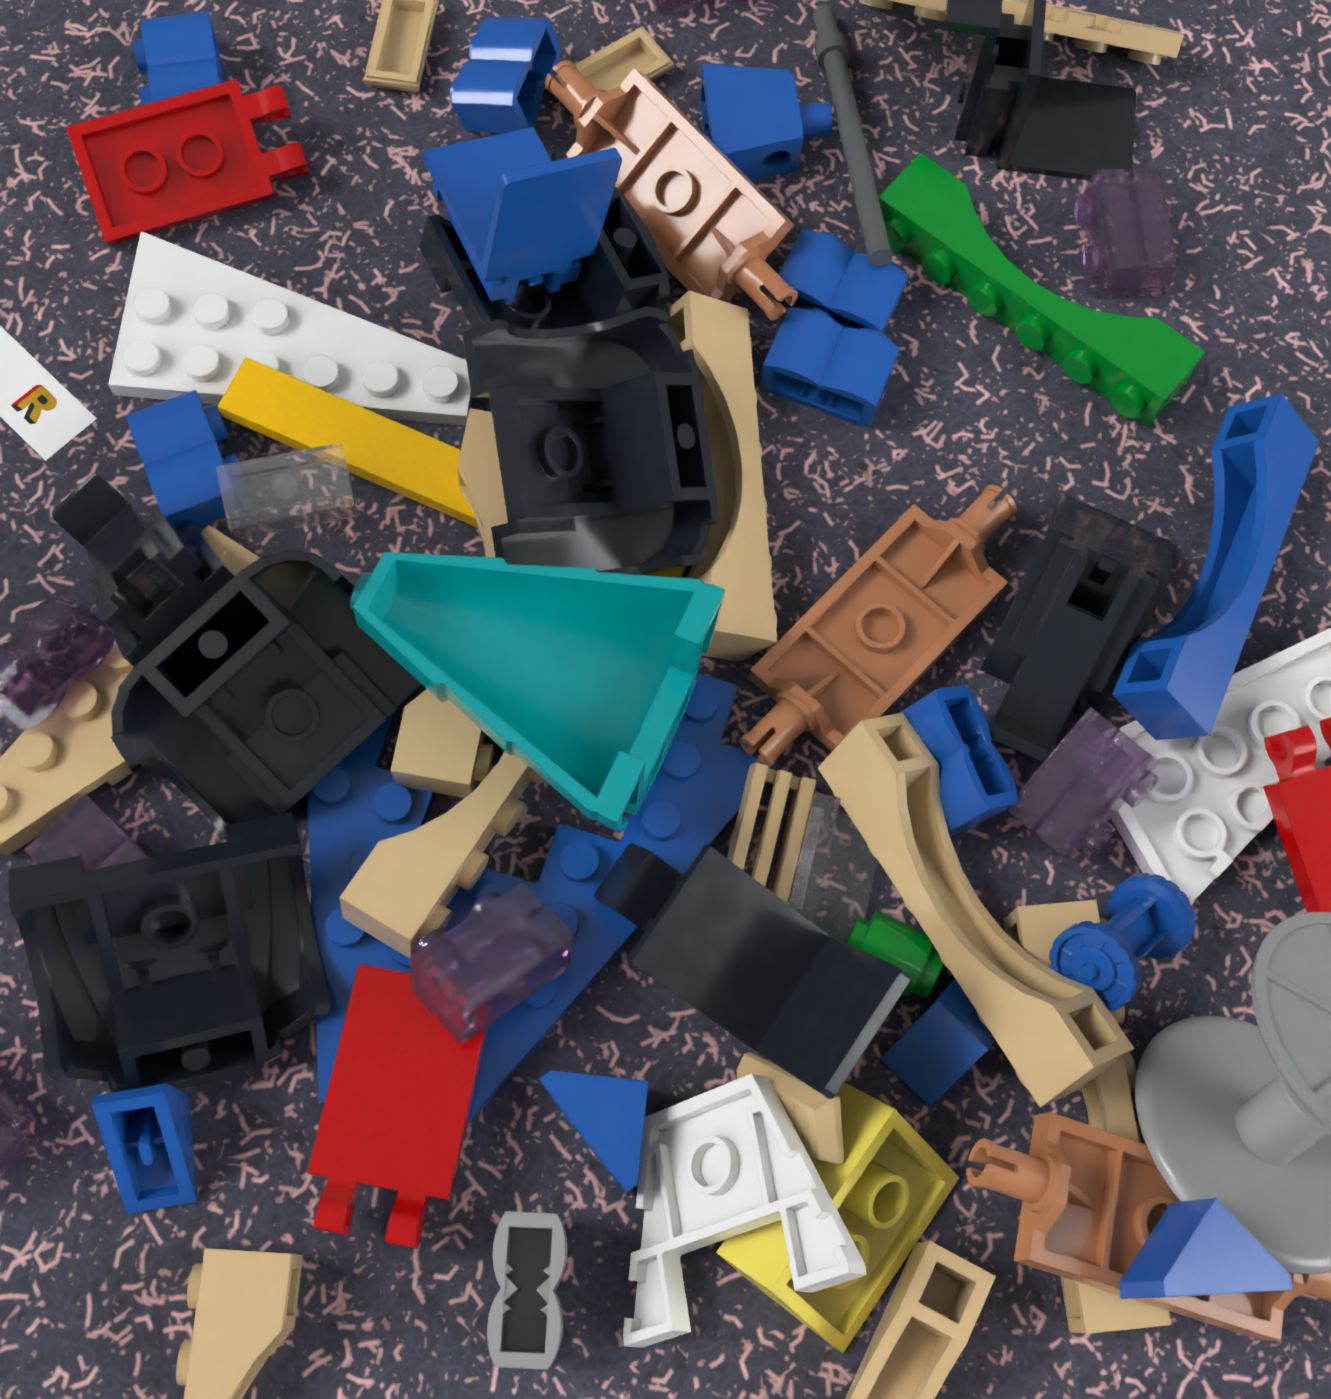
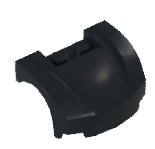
M561 151L553 152L550 157L551 161L568 158ZM614 187L595 255L579 258L582 266L578 280L561 284L560 291L549 292L544 283L529 287L526 279L519 281L513 303L506 305L503 299L491 302L451 221L440 215L427 217L419 246L441 292L454 291L472 328L496 319L506 320L510 326L522 329H556L581 326L620 316L645 306L655 307L666 312V304L670 296L668 274L652 234L624 194L616 187Z
M292 812L224 825L226 842L107 867L85 871L82 856L78 855L8 870L9 906L21 932L29 960L39 1012L44 1070L52 1079L58 1080L65 1075L68 1078L108 1082L109 1089L112 1092L165 1083L178 1089L204 1085L262 1065L281 1055L285 1048L284 1039L314 1021L318 1015L325 1017L329 1013L331 998L313 925L305 881L301 842Z

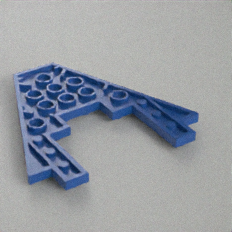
M697 673L695 677L697 683L668 753L635 816L629 815V821L621 842L558 823L538 884L485 867L475 885L469 891L459 887L446 908L453 911L437 942L432 947L422 943L412 959H409L343 919L339 898L377 843L381 840L410 832L426 824L437 793L406 788L401 784L394 783L391 771L379 768L405 700L387 720L307 792L312 919L331 998L329 1013L325 1017L318 1015L316 1018L319 1101L325 1103L358 964H364L494 989L495 996L467 1127L639 930L637 926L619 913L594 898V893L625 848L630 843H634L650 850L682 875H685L705 844L712 846L737 817L749 766L756 763V759L760 756V754L754 753L750 757L743 749L721 743L737 694L738 685ZM775 760V763L769 769L775 770L778 760Z

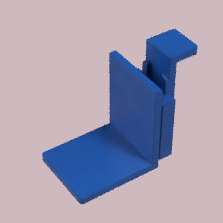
M534 127L432 148L424 150L423 160L434 180L433 192L438 201L444 200L447 206L446 213L491 302L503 299L506 305L513 303L520 280L526 279L529 287L544 283L546 289L552 293L560 291L561 284L578 280L582 266L579 258L595 255L622 164V158L616 148L551 161Z

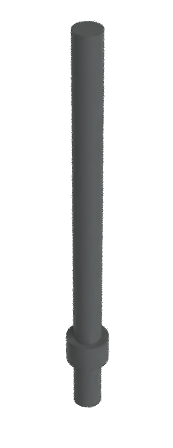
M826 4L820 5L813 12L818 36L814 44L819 67L826 71L868 260L873 266H883L891 261L892 253L847 67L850 61L846 36L838 29L833 7Z

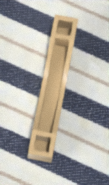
M688 291L666 310L669 313L667 325L674 332L683 352L693 349L699 373L714 474L718 523L708 527L705 546L702 549L705 559L694 563L686 578L699 579L705 584H713L725 589L722 607L709 649L706 653L702 652L701 655L730 661H743L777 642V615L774 610L771 576L772 558L769 553L766 520L767 502L764 497L761 464L762 447L759 441L756 407L757 392L754 385L752 362L753 343L750 337L748 309Z
M470 408L457 464L459 488L474 514L483 541L485 557H495L491 527L508 523L492 412ZM426 689L404 707L390 771L394 783L401 784L406 788L465 798L474 791L476 781L482 782L490 773L494 744L484 742L486 733L450 700L441 702Z
M904 713L861 720L818 767V770L832 789L835 799L851 818L866 841L869 851L879 861L902 896L905 906L915 916L938 951L941 961L951 971L976 1009L979 1019L989 1029L1014 1067L1019 1080L1029 1090L1038 1106L1041 1108L1081 1089L1134 1049L1133 1045L1092 987L1064 977L1033 958L1003 931L981 903L961 868L948 833L940 799L939 764Z
M504 751L500 761L480 785L448 812L410 832L381 840L377 843L339 897L342 918L409 959L413 958L422 943L432 947L442 935L451 919L453 911L446 908L459 887L469 891L475 885L489 860V856L483 853L495 833L505 837L513 828L525 804L519 798L532 780L540 785L544 779L519 757L508 755Z
M1096 900L1017 906L1004 919L1006 934L1033 958L1050 968V949L1053 947L1052 944L1056 937L1066 928L1083 921L1105 924L1107 920L1099 918ZM1124 1006L1116 1011H1109L1118 1025L1124 1022ZM1129 1052L1081 1089L1088 1111L1090 1126L1146 1144L1139 1120L1136 1121L1131 1093L1135 1092L1136 1067L1133 1057ZM1061 1277L1070 1333L1091 1334L1172 1325L1168 1310L1133 1299H1121L1118 1294Z
M931 1241L915 1243L845 1399H935L950 1370L968 1342L996 1276Z
M204 1248L203 1262L193 1265L187 1289L188 1308L196 1309L192 1339H184L177 1359L176 1382L179 1386H185L183 1399H243L244 1394L268 1357L294 1330L303 1255Z

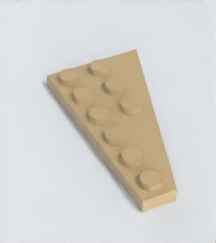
M859 0L861 4L888 10L892 9L894 2L915 6L913 15L943 22L945 20L946 0ZM1002 0V13L1014 14V24L1021 25L1029 0ZM1046 3L1044 41L1052 42L1054 34L1076 38L1075 47L1099 53H1106L1108 44L1129 48L1127 58L1154 65H1160L1162 55L1174 58L1178 56L1184 36L1178 31Z
M210 525L202 531L234 575L260 558ZM112 633L0 757V853L6 857L73 813L78 800L105 782L113 786L133 772L130 764L121 756L111 739L113 736L111 711L119 690L117 688L134 668L123 658Z

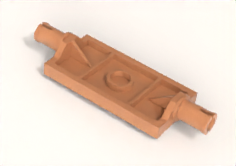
M564 60L556 64L552 69L564 81L559 83L548 73L545 80V88L574 115V124L577 126L576 142L566 153L567 157L570 158L609 148H616L622 158V164L615 187L624 194L651 232L663 264L688 291L727 303L742 288L765 312V315L770 320H776L783 316L787 309L779 301L785 300L789 305L793 306L798 297V292L793 287H790L765 260L792 229L794 224L643 72L633 68L620 86L606 91L602 89L597 90L577 70L572 61Z
M988 485L982 491V494L958 518H949L947 521L932 519L913 504L750 669L748 679L776 702V705L747 734H744L739 739L742 748L750 757L759 749L758 752L761 755L756 759V762L767 765L770 768L782 752L803 731L810 732L832 752L861 720L885 716L1005 589L1008 582L989 567L983 553L985 552L984 543L1007 519H1010L1017 512L1016 504L1008 493L996 505L994 500L1001 494L1003 489L996 485Z
M1053 1112L1035 1115L1029 1155L998 1145L992 1140L982 1138L973 1146L968 1158L970 1162L985 1166L983 1171L972 1167L967 1168V1180L971 1186L981 1189L986 1188L1022 1200L1014 1262L1120 1295V1280L1170 1203L1180 1202L1159 1172L1146 1144ZM1331 1271L1320 1274L1290 1273L1293 1290L1131 1299L1261 1341H1281L1283 1312L1294 1298L1308 1294L1331 1302Z

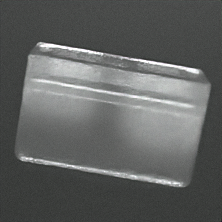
M342 442L216 466L228 529L239 540L360 517L359 506L354 497Z
M815 792L787 904L829 936L845 943L857 917L865 919L877 859L869 851L866 841L849 815L838 813L841 798Z

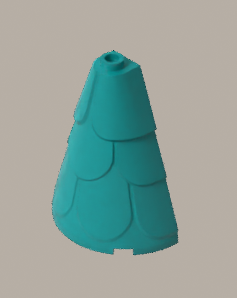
M384 552L373 573L365 572L357 581L351 596L350 607L354 610L358 627L441 702L450 700L508 755L519 757L587 818L599 821L605 827L620 833L626 829L629 821L628 818L622 816L624 811L634 816L638 812L679 728L697 683L695 677L699 671L701 654L708 651L716 628L725 589L713 584H705L699 579L605 573L597 572L594 568L515 565L507 564L503 558Z

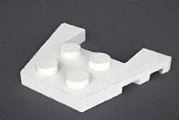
M751 1073L644 1118L635 1207L644 1209L641 1249L632 1252L630 1258L628 1280L637 1281L634 1318H624V1346L642 1348L691 1332L680 1261L682 1254L778 1220H782L794 1291L813 1293L867 1275L865 1263L768 1077Z

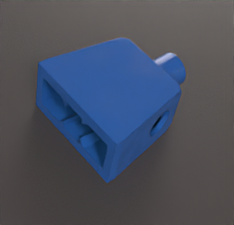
M702 64L700 106L704 134L751 181L796 171L799 169L803 139L831 136L832 109L830 102L799 103L795 75L789 70Z

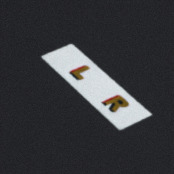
M0 326V417L46 461L97 418Z

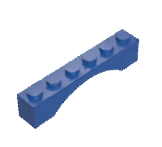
M1282 393L1228 408L1211 450L1214 475V516L1209 548L1201 575L1188 601L1173 620L1154 635L1133 643L1112 694L1155 740L1210 736L1318 447L1319 440Z

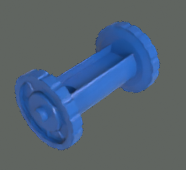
M1138 873L1136 876L1131 875L1124 879L1110 894L1111 898L1107 904L1109 912L1107 915L1108 921L1105 924L1093 923L1092 921L1075 923L1056 937L1052 944L1053 947L1050 949V968L1064 977L1092 987L1108 1011H1116L1122 1008L1137 993V988L1141 982V966L1139 961L1143 957H1150L1156 960L1164 959L1165 957L1170 958L1187 946L1195 932V913L1187 895L1174 882L1166 880L1165 877L1157 874Z

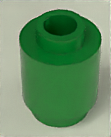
M878 910L874 911L869 921L858 916L845 942L898 966L911 976L910 982L901 994L905 997H909L912 992L927 998L943 966L938 951L924 931Z

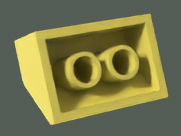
M845 1082L836 1094L840 1097L844 1162L835 1164L819 1160L811 1155L809 1157L865 1263L867 1275L813 1293L794 1291L782 1220L725 1239L716 1252L748 1281L842 1354L959 1180L958 1175L896 1109Z

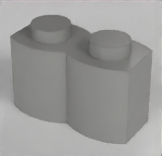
M506 1211L499 1222L493 1242V1267L500 1290L492 1303L487 1323L488 1349L495 1367L548 1370L558 1354L563 1335V1313L555 1290L562 1280L568 1254L566 1232L558 1214Z

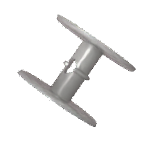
M1309 912L1289 917L1280 922L1267 934L1259 946L1254 958L1251 976L1252 1003L1258 1026L1243 1020L1215 1015L1195 1016L1177 1021L1160 1031L1147 1045L1140 1059L1135 1081V1103L1143 1138L1159 1172L1179 1201L1217 1198L1288 1272L1298 1274H1320L1331 1271V912Z

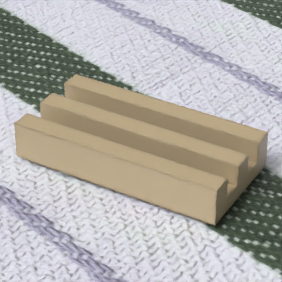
M756 762L749 766L727 859L740 869H744L764 783L773 785L751 875L752 878L764 887L766 886L788 791H793L771 887L768 889L788 903L817 780L807 777L799 778L793 776L791 772L772 770L768 768L769 766Z

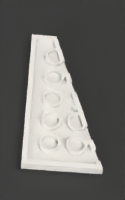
M140 232L108 383L114 395L169 400L196 390L202 403L219 404L245 357H248L391 420L466 426L473 399L466 360L145 232Z
M1331 628L1234 673L1210 736L1155 740L1135 720L1080 746L1074 753L1142 873L1157 874L1165 877L1166 880H1171L1187 895L1190 905L1195 902L1196 898L1213 880L1221 875L1243 848L1274 818L1263 786L1280 780L1275 766L1267 754L1264 738L1308 725L1315 736L1317 744L1315 769L1321 768L1324 762L1331 756V750L1324 740L1320 729V720L1331 717Z

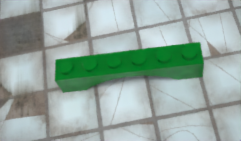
M922 153L878 197L891 250L902 251L922 265L925 273L932 280L940 284H948L968 298L971 306L978 313L986 317H994L1010 328L1024 346L1032 350H1040L1059 363L1067 376L1079 384H1088L1108 398L1113 408L1124 417L1136 418L1149 427L1187 382L1205 353L1204 350L1156 317H1127L1092 310L1063 299L1032 281L1003 255L987 235L973 208L967 185Z

